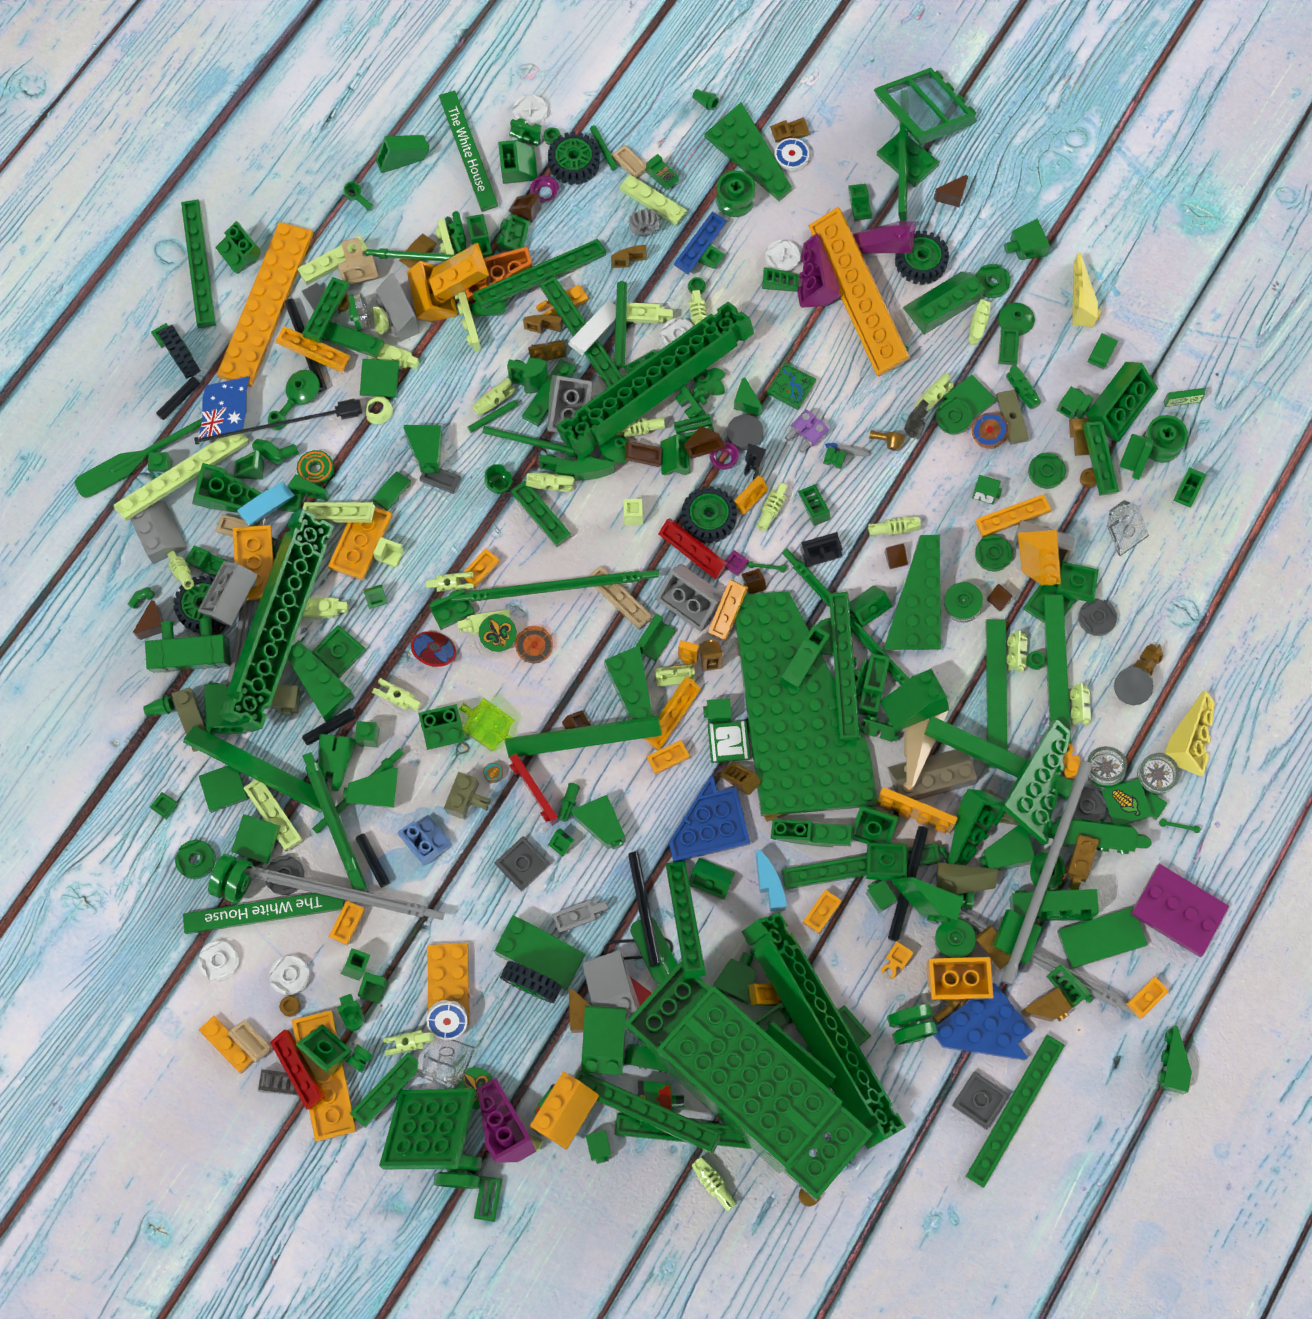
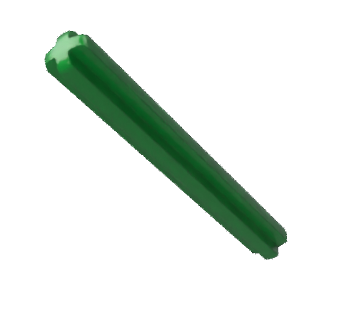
M624 281L617 282L614 364L617 368L625 366L628 284Z

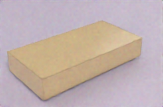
M626 145L612 154L613 159L628 174L638 179L646 173V164Z
M222 514L216 532L233 537L232 528L248 526L240 518Z
M245 1019L228 1033L255 1063L272 1049Z

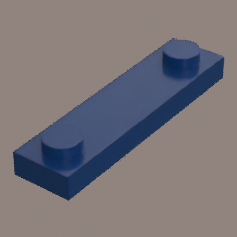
M712 211L679 255L674 266L689 275L727 221Z

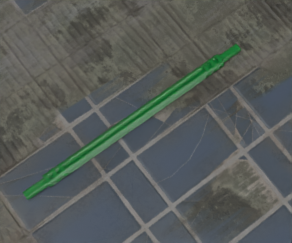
M786 548L782 554L793 565V569L830 607L829 594L831 593L812 574L808 567ZM850 615L851 630L871 653L889 657ZM890 658L887 670L902 685L910 678Z
M637 570L472 590L470 593H464L452 598L451 601L471 600V602L641 582L642 579L658 578L659 571L640 572Z

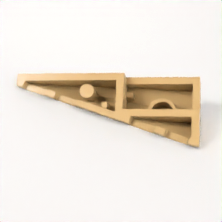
M948 711L934 717L944 721ZM929 719L909 726L904 731V756L907 757L906 766L904 767V772H906L904 787L908 790L915 786L935 742V739L924 735Z

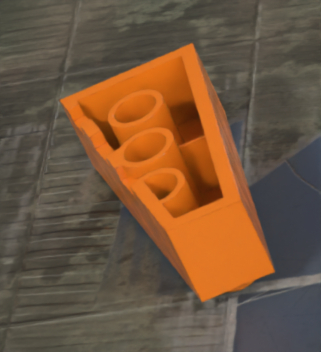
M528 247L483 258L489 276L465 289L469 306L476 302L473 298V292L533 267Z

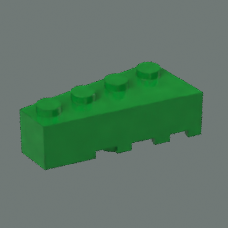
M299 640L291 647L288 660L323 719L327 722L335 717L355 697L352 691Z
M640 645L605 659L606 671L629 720L653 717Z
M1097 889L1045 891L1035 921L1092 920L1099 913ZM1016 890L1009 897L1010 910L1025 917L1034 892Z

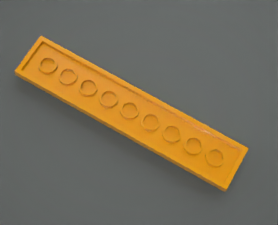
M836 207L808 225L812 236L817 233L821 239L838 280L840 297L874 371L880 377L910 359V356L841 209Z
M282 222L278 223L217 372L218 378L229 381L250 376L248 386H253L284 309L285 300L288 299L298 274L297 268L301 266L313 237L312 230Z

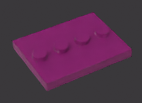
M1159 863L1156 865L1130 915L1198 957H1202L1229 906Z

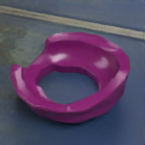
M549 176L537 177L531 184L530 192L531 194H538L540 188L548 187L552 191V196L547 199L540 197V202L550 201L558 193V182Z
M724 442L725 449L710 453V460L716 468L726 470L732 468L737 463L739 451L733 443ZM719 451L727 452L731 456V461L727 464H721L715 456Z

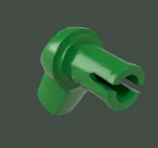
M510 298L483 310L480 309L477 302L473 303L470 307L471 313L475 317L500 316L506 312V305Z
M256 439L252 443L254 451H259L263 457L274 464H282L284 459L298 455L295 444L279 449L271 442L262 439Z

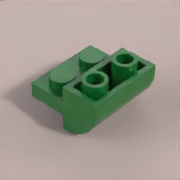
M235 221L224 232L226 237L215 248L231 269L239 274L250 262L254 264L258 260L260 249L241 224Z
M529 357L527 364L521 360L509 359L508 361L509 379L512 383L524 386L525 393L527 394L537 393L548 378L547 362L541 358Z
M457 704L418 713L427 750L465 742Z

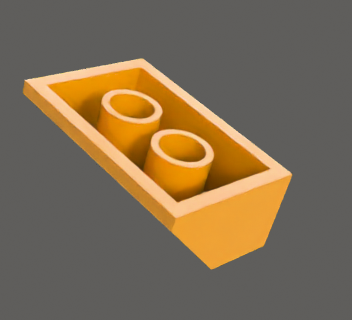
M475 243L433 268L429 282L435 297L448 300L489 276L479 244Z
M419 261L407 271L416 318L433 322L456 317L458 314L454 296L448 300H443L435 297L429 278L436 265Z
M1057 530L1018 533L1022 572L1040 585L1061 584Z
M990 957L928 959L926 962L927 984L931 1000L993 999Z
M563 1071L530 1127L567 1150L600 1095Z

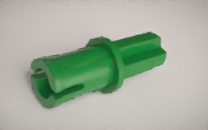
M568 783L565 796L561 799L562 805L557 817L563 822L569 820L573 806H576L575 800L580 789L578 784Z

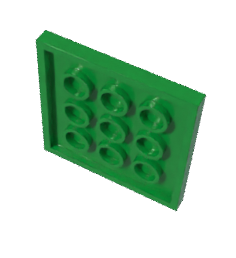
M474 1088L401 1090L397 1098L379 1166L383 1170L458 1169L477 1093Z

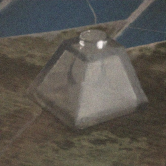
M1123 500L1109 511L1107 527L1119 556H1122L1149 536L1138 505Z

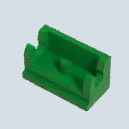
M781 1002L753 1022L766 1032L772 1022L783 1029L792 1023V1018L786 1012L785 1006Z

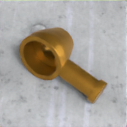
M871 430L869 439L885 440L889 450L899 451L905 436L896 432L882 433Z
M968 999L946 1000L948 1005L937 1014H934L933 1017L938 1023H941L951 1012H955L962 1007Z

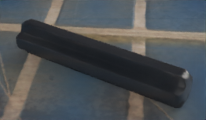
M191 377L156 412L157 416L165 420L200 385L198 379Z
M349 708L304 734L302 739L306 745H310L319 739V735L329 734L353 720L356 715Z
M364 833L358 835L356 841L379 886L383 888L389 885L390 881Z

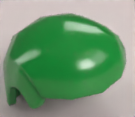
M493 464L485 471L484 482L491 492L503 494L510 490L513 484L511 472L504 468V465Z

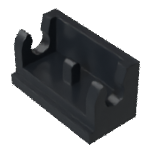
M748 443L745 461L747 462L744 469L745 476H747L749 470L755 471L753 480L758 475H761L765 464L766 449Z
M837 532L801 542L800 550L807 567L842 558L843 556L841 552L843 549Z

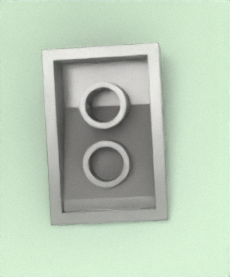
M552 375L547 431L558 432L557 424L567 417L569 419L573 418L574 412L589 402L592 381Z
M621 949L582 963L592 1006L626 1008V1014L635 1012L640 1007Z

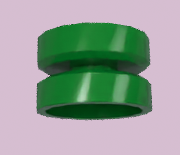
M737 170L723 174L717 182L716 204L718 209L729 217H741L751 211L754 206L755 197L753 178L749 174Z
M1162 415L1150 422L1143 435L1145 438L1154 440L1148 458L1155 462L1165 463L1171 462L1178 457L1188 439L1187 428L1180 419L1175 416Z
M223 854L218 859L211 873L208 893L217 898L225 896L226 901L238 904L243 899L251 882L250 876L243 872L247 867L252 868L253 864L243 859L237 862L235 856Z
M930 1004L910 1007L887 1016L889 1027L901 1028L892 1034L895 1045L918 1042L938 1033L935 1022H922L933 1015Z
M461 1154L458 1169H445L448 1172H437L434 1174L433 1185L449 1188L480 1189V1177L468 1174V1171L476 1172L481 1170L482 1158Z

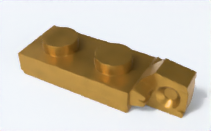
M1078 834L1067 869V877L1071 878L1069 884L1071 890H1079L1081 881L1086 882L1099 842L1098 839Z

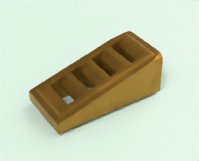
M733 761L720 774L724 780L747 795H750L761 784V780L755 772Z

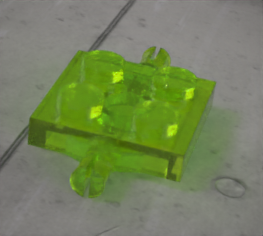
M485 698L473 709L464 703L460 706L459 710L468 715L461 731L491 752L495 750L499 743L503 740L505 741V738H512L508 733L515 719Z

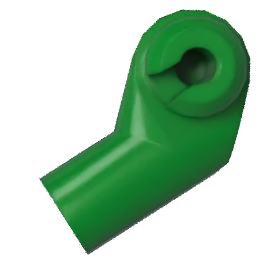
M149 587L140 589L134 593L127 605L136 609L143 598L151 600L155 596V592Z

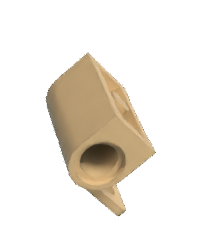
M353 238L342 241L341 244L346 258V262L338 263L342 280L350 285L377 278L378 273L373 255L363 256L359 239ZM349 244H355L357 246V250L355 252H349L347 250V246Z

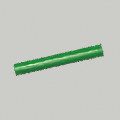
M595 125L591 126L590 131L611 170H616L618 166Z
M513 400L467 426V428L472 433L514 409L518 404Z

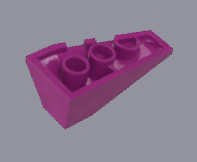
M897 221L854 233L853 236L861 253H912L916 221Z
M816 233L803 243L801 259L803 272H800L799 276L802 281L801 287H798V299L802 308L827 306L841 296L838 280L821 239Z
M494 1078L478 1087L485 1146L494 1162H519L537 1152L529 1134L497 1079Z

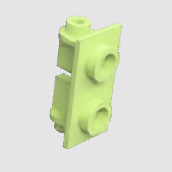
M1021 630L1010 634L1008 637L1007 671L1017 668L1016 671L1024 672L1026 668L1027 655L1021 654V652H1027L1028 638L1026 634L1021 633Z
M693 664L655 668L657 687L680 685L685 676L690 677L695 682Z
M1080 683L1070 688V716L1072 725L1080 722L1082 725H1089L1091 711L1090 707H1084V704H1090V690L1087 686H1083V683Z

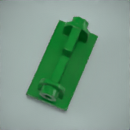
M868 715L867 718L863 717V721H866L865 724L861 723L860 731H863V734L876 737L879 730L881 731L880 739L897 742L899 734L895 733L890 721L883 723L879 721L878 717Z

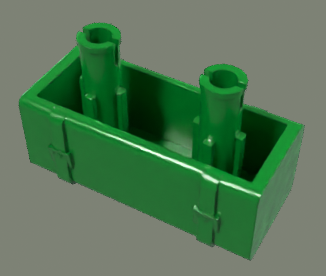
M211 618L199 619L201 636L174 638V622L163 621L161 622L162 639L145 641L146 668L153 673H170L171 671L230 667L229 638L223 634L212 635Z

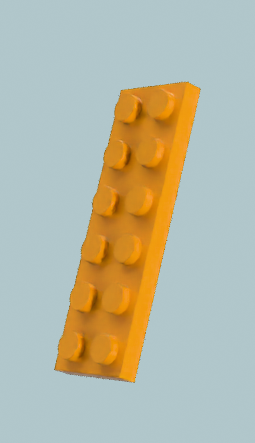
M329 1010L292 1020L296 1044L322 1024L338 1038L333 1011ZM299 1048L325 1095L323 1100L309 1110L315 1142L357 1132L355 1119L350 1115L353 1109L344 1064L342 1063L330 1076Z

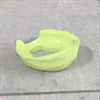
M373 306L372 316L375 328L382 335L388 331L389 321L381 307Z
M376 396L369 400L365 406L367 420L373 424L387 422L393 413L389 400L382 396ZM374 402H381L384 405L382 412L378 414L369 413L368 409Z

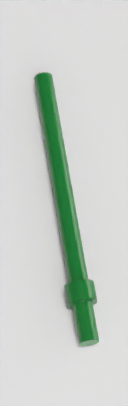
M387 248L366 250V256L373 255V257H379L380 259L401 258L446 261L455 256L451 254L390 251Z
M486 426L483 427V434L563 452L567 456H578L574 452L573 447Z
M399 748L389 758L386 757L381 762V765L369 776L391 769L394 766L393 764L404 755L403 751ZM343 799L336 806L338 815L349 805L346 804L347 799ZM325 817L312 828L317 834L327 826Z

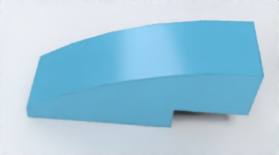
M282 481L237 510V513L247 526L250 527L271 515L295 497V495Z
M756 850L760 893L768 892L770 912L785 911L787 905L781 881L765 854L761 850Z

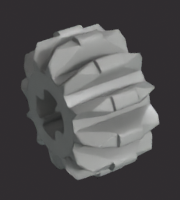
M638 209V212H633L629 217L630 229L636 236H650L651 233H656V230L659 229V218L657 212H653V209Z

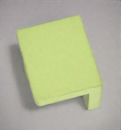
M623 499L624 525H643L642 499Z
M380 537L373 555L376 561L397 567L404 551L401 544Z

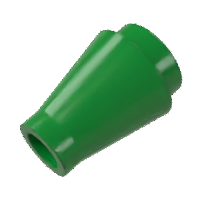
M699 89L693 92L692 98L705 109L714 110L717 107L719 98L716 97V94Z
M164 695L144 705V713L146 716L170 714L171 711H174V702L170 696L166 697Z

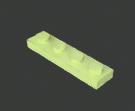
M631 174L619 186L620 191L648 209H653V212H657L659 216L675 226L687 214L685 208Z
M358 236L356 238L359 239L364 256L368 248L362 238ZM349 244L347 246V250L349 252H355L357 250V246L355 244ZM342 245L297 268L306 285L339 269L338 263L346 262Z
M304 502L303 509L314 514V520L316 521L322 519L328 523H372L375 505L372 502Z
M254 780L244 787V790L264 820L280 825L277 839L286 852L303 841L265 784Z

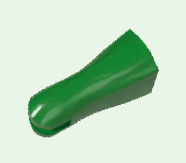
M321 734L319 735L318 764L326 784L328 778H332L331 790L338 792L353 755L356 741L349 737L338 736L336 738L333 735Z

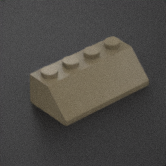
M956 749L927 757L915 786L910 790L904 787L906 782L904 767L906 763L888 767L895 792L914 800L972 786L977 780L968 755Z

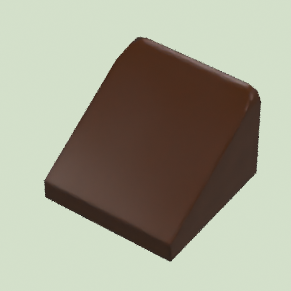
M904 544L886 547L884 553L889 569L908 565Z
M759 568L741 574L745 586L748 587L747 592L749 594L766 590L765 578Z
M998 584L988 596L987 601L998 611H1002L1010 603L1013 596Z
M582 710L567 715L562 721L565 729L591 726Z

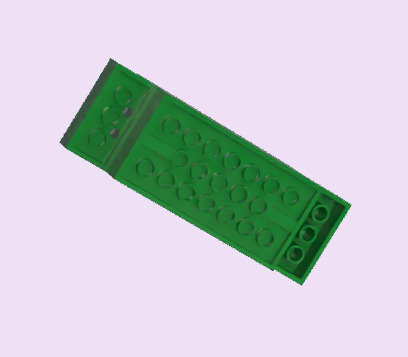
M682 961L679 962L625 1023V1027L656 1055L655 1060L776 1172L780 1174L783 1171L815 1201L818 1200L873 1134L841 1105L843 1101L715 986H708L700 977L685 979ZM823 1134L829 1136V1141L824 1140ZM810 1150L815 1152V1157L810 1156Z

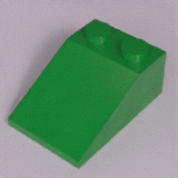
M932 668L912 676L880 701L895 732L927 720L931 716L934 717L949 711L947 696Z
M914 877L893 878L892 883L921 916L927 918L928 922L948 924L950 921L958 920L964 898Z
M585 1005L581 1073L622 1075L626 1008Z

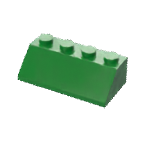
M961 271L908 303L903 309L925 335L979 302L983 298L985 288L975 275Z
M1125 362L1086 413L1090 422L1102 421L1105 435L1116 442H1119L1158 390L1143 363Z

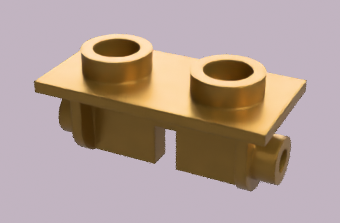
M560 339L548 342V345L542 343L532 344L531 347H528L530 358H541L546 361L567 357L565 343L560 341Z
M1154 644L1146 646L1140 655V659L1145 660V662L1137 660L1133 667H1140L1152 676L1155 666L1163 659L1161 645L1159 644L1157 647Z

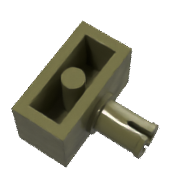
M458 772L444 809L447 814L465 820L471 805L487 811L491 799L475 794L479 785L476 777Z

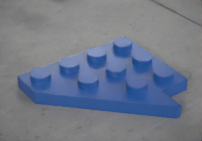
M713 776L709 777L669 841L673 862L750 845L736 787L717 791Z
M993 982V999H971L937 1025L938 1033L933 1035L942 1048L1026 1060L1028 1058L1017 1043L1033 1031L995 982Z

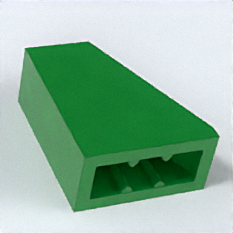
M424 135L385 136L376 156L380 172L385 173L423 161L429 152V144L426 142Z
M404 425L406 440L420 472L426 474L439 473L443 436L441 425Z
M205 684L206 732L212 735L246 734V729L238 726L239 721L231 723L218 716L223 702L230 698L226 695L228 689L225 684Z
M391 768L348 783V788L344 787L343 799H347L346 804L394 808L398 768Z
M607 795L571 810L573 819L607 849L620 848L626 842L624 832Z
M1020 824L986 848L979 859L982 868L998 869V871L1031 865L1035 856L1028 831Z

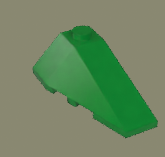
M202 463L192 504L209 509L237 513L238 509L262 493L253 487L247 486L239 478L231 476L221 467Z
M967 789L959 805L948 864L966 866L977 852V845L982 840L988 838L987 832L993 824L997 826L1005 813L1001 808L1004 800L982 790Z

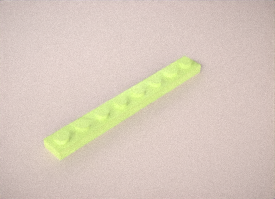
M444 219L437 221L438 228H436V234L438 239H442L443 242L440 243L442 254L454 255ZM464 290L454 297L455 300L459 299L460 304H457L460 315L464 316L462 325L464 331L468 330L469 335H466L468 346L472 345L473 351L476 352L480 351L481 348Z
M242 433L219 438L115 503L114 509L125 521L129 520L200 474L202 463L216 465L246 446L248 439Z

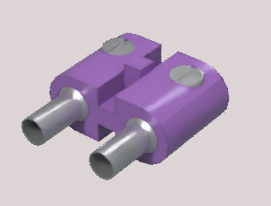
M805 409L790 425L792 430L785 436V439L790 441L796 434L804 437L806 441L798 448L803 453L810 445L815 446L829 431V428L822 421L816 419L815 415Z

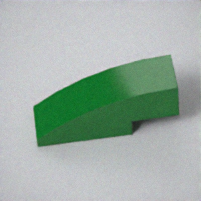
M479 214L466 217L472 245L475 243L479 244L483 258L493 256L484 215Z
M871 653L858 714L877 716L890 657Z

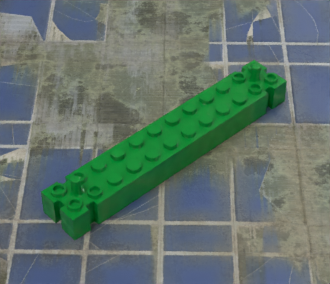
M726 302L717 309V314H710L575 411L573 418L569 419L567 417L557 424L556 428L561 440L567 446L573 447L574 452L583 459L594 451L596 444L599 446L604 444L737 347L739 340L745 341L752 336L754 330L750 317L742 311L738 313L734 305Z
M303 508L291 514L287 525L291 530L283 536L226 693L230 698L223 702L218 715L231 723L239 721L238 726L250 732L263 729L267 714L263 713L264 709L270 708L327 548L324 541L330 539L334 528L333 525L322 519L319 521L314 520L315 515Z
M778 912L770 915L768 918L758 919L741 931L749 946H753L750 949V953L760 963L777 996L781 999L787 1013L807 1044L809 1051L836 1076L831 1088L836 1096L843 1101L841 1105L873 1133L865 1143L867 1150L905 1129L904 1122L899 1114H895L891 1106L893 1104L793 933L789 934L786 927L788 925L781 913Z

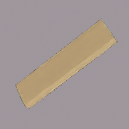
M600 565L588 577L607 575L609 573ZM620 584L595 587L638 630H641L653 619V616Z

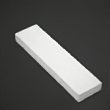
M608 300L569 341L568 345L583 355L616 320V305Z

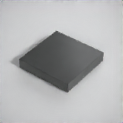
M524 836L494 862L521 892L550 866V863Z
M974 1071L951 1106L987 1130L1009 1095Z

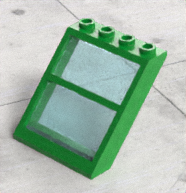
M931 67L874 89L876 97L920 145L977 122L975 110L971 106L967 107L964 104V98L960 94L956 95L953 92V86L949 82L945 83L942 80L943 76L938 70L934 71Z

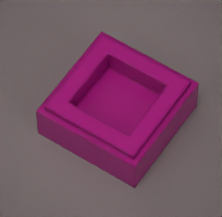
M733 550L725 560L727 562L725 568L738 577L749 560Z

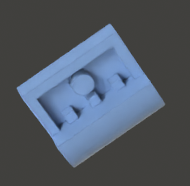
M429 815L417 822H411L398 831V836L422 865L432 863L437 856L452 846L450 840Z

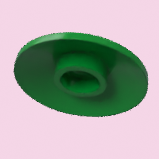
M1022 303L1005 305L998 316L1001 328L1020 329L1019 336L1028 333L1035 321L1032 310Z
M299 370L292 374L286 384L288 399H291L297 405L310 403L319 392L320 383L318 377L309 370Z
M615 435L599 446V450L606 459L612 462L626 463L629 461L625 460V443L630 440L623 436Z

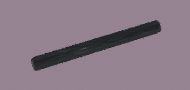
M293 298L286 299L285 305L294 329L302 334L305 328ZM305 357L310 371L319 379V392L325 391L327 387L318 363Z
M919 826L907 865V877L916 878L929 830L927 827ZM901 892L888 935V939L894 942L899 940L909 901Z
M634 851L630 852L628 857L649 965L650 967L660 966V958L639 852Z

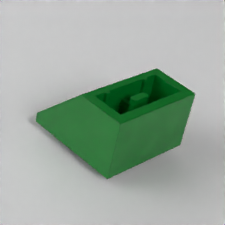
M517 140L498 142L503 184L534 181L538 177L533 147Z

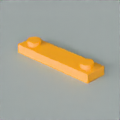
M283 326L276 338V344L343 373L350 361V355L321 342L318 343L304 338L303 334Z
M1042 494L979 517L974 522L983 538L1019 525L1021 520L1029 521L1051 512V508L1045 495Z
M685 676L659 714L662 736L643 738L655 750L659 751L701 690L690 677Z

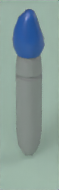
M837 443L825 444L827 449L830 446L835 448V451L842 450L847 452V454L862 457L870 455L868 451L855 447L838 445Z

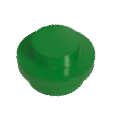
M699 277L692 278L688 283L690 293L700 290V294H702L706 289L704 280Z
M1033 651L1028 654L1026 663L1031 669L1040 670L1044 667L1046 658L1041 652Z

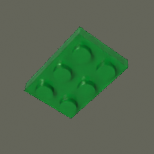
M899 132L877 151V156L898 174ZM908 136V182L916 187L939 166L940 162Z

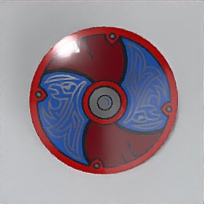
M433 631L417 634L411 642L413 655L420 662L428 666H446L455 659L456 647L454 643L441 633Z

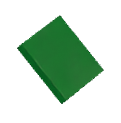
M861 804L853 826L852 839L865 844L867 842L890 843L899 816Z
M323 1024L296 1044L298 1048L330 1076L352 1052L348 1046Z

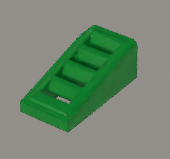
M764 267L762 289L798 292L799 274ZM790 279H793V285H789Z
M297 474L294 475L288 484V488L293 493H300L307 497L326 501L330 499L326 489Z
M815 484L798 491L814 526L831 519L830 511ZM813 493L815 494L811 497L806 498V496L811 495Z
M1062 963L1046 976L1055 988L1060 989L1072 1008L1076 1007L1091 994ZM1062 972L1064 975L1057 980L1055 977ZM1067 978L1069 982L1063 986L1061 983ZM1073 985L1075 988L1069 991L1068 988ZM1078 991L1080 995L1075 997L1074 994Z

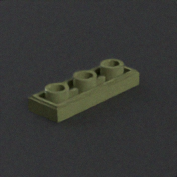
M1015 390L997 393L996 398L1002 419L1006 424V433L1010 445L1027 442L1029 437Z

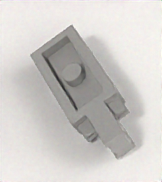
M595 900L553 913L552 917L558 934L595 921L600 918L599 913L609 909L606 901L596 904Z

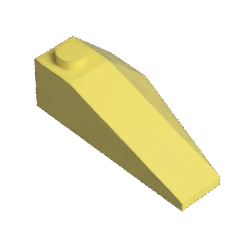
M1077 253L1073 270L1072 325L1094 327L1096 320L1100 319V309H1098V302L1082 255Z
M1202 691L1170 737L1165 748V755L1174 766L1198 776L1204 775L1208 763L1209 754L1206 753V745L1211 740L1208 727L1213 723L1215 705L1207 691Z

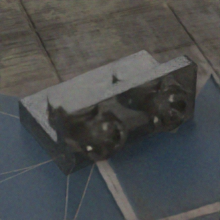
M924 399L909 414L904 427L907 435L917 440L920 439L926 425L924 417L928 413L927 407L929 403Z

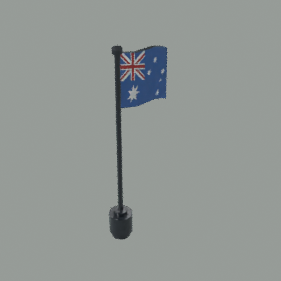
M249 376L206 385L202 399L199 437H195L194 440L195 444L198 445L200 444L199 442L332 414H336L337 417L341 416V420L358 417L359 414L363 413L360 400L349 399L337 402L338 406H334L335 410L243 429L247 412Z

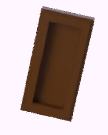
M627 441L625 443V460L660 467L662 448Z

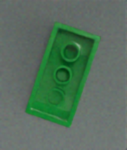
M512 915L494 950L497 956L533 969L559 983L565 990H568L586 955Z

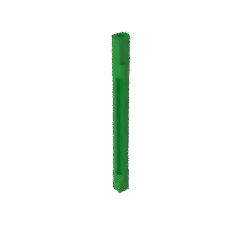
M312 752L302 755L306 764V772L351 886L354 890L364 891L368 889L319 764L316 763Z

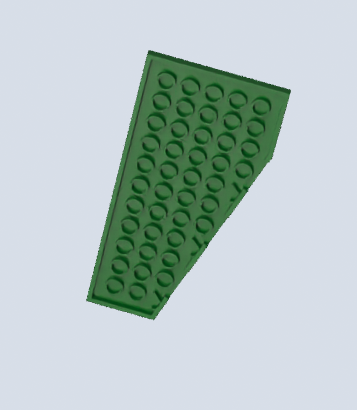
M789 591L745 594L735 619L754 770L761 780V784L757 787L760 815L771 816L860 808L861 804L868 807L877 806L878 801L869 746L861 731L860 740L840 741L836 682L821 653L798 688L781 679L809 633Z

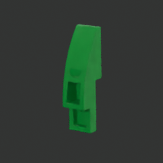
M541 454L539 459L540 469L554 471L560 475L572 476L575 479L574 481L598 479L615 473V462L606 458L597 459L591 455H587L583 459L578 455L577 461L571 458H557L551 454Z
M772 819L771 839L820 847H851L853 827L852 825L812 823V821Z

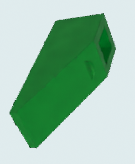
M813 625L781 679L798 688L827 644L830 634Z
M1174 1025L1165 1033L1164 1041L1167 1042V1046L1161 1055L1163 1068L1159 1070L1157 1082H1160V1089L1186 1094L1189 1092L1192 1070L1178 1026Z

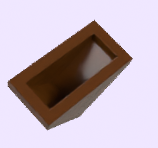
M967 174L936 188L934 200L960 207L968 180Z
M537 193L518 196L509 208V211L525 220L533 222L541 210L540 197Z
M702 426L684 444L691 459L726 448L719 433Z
M150 601L133 630V634L139 640L162 633L161 622H163L160 608L155 601Z

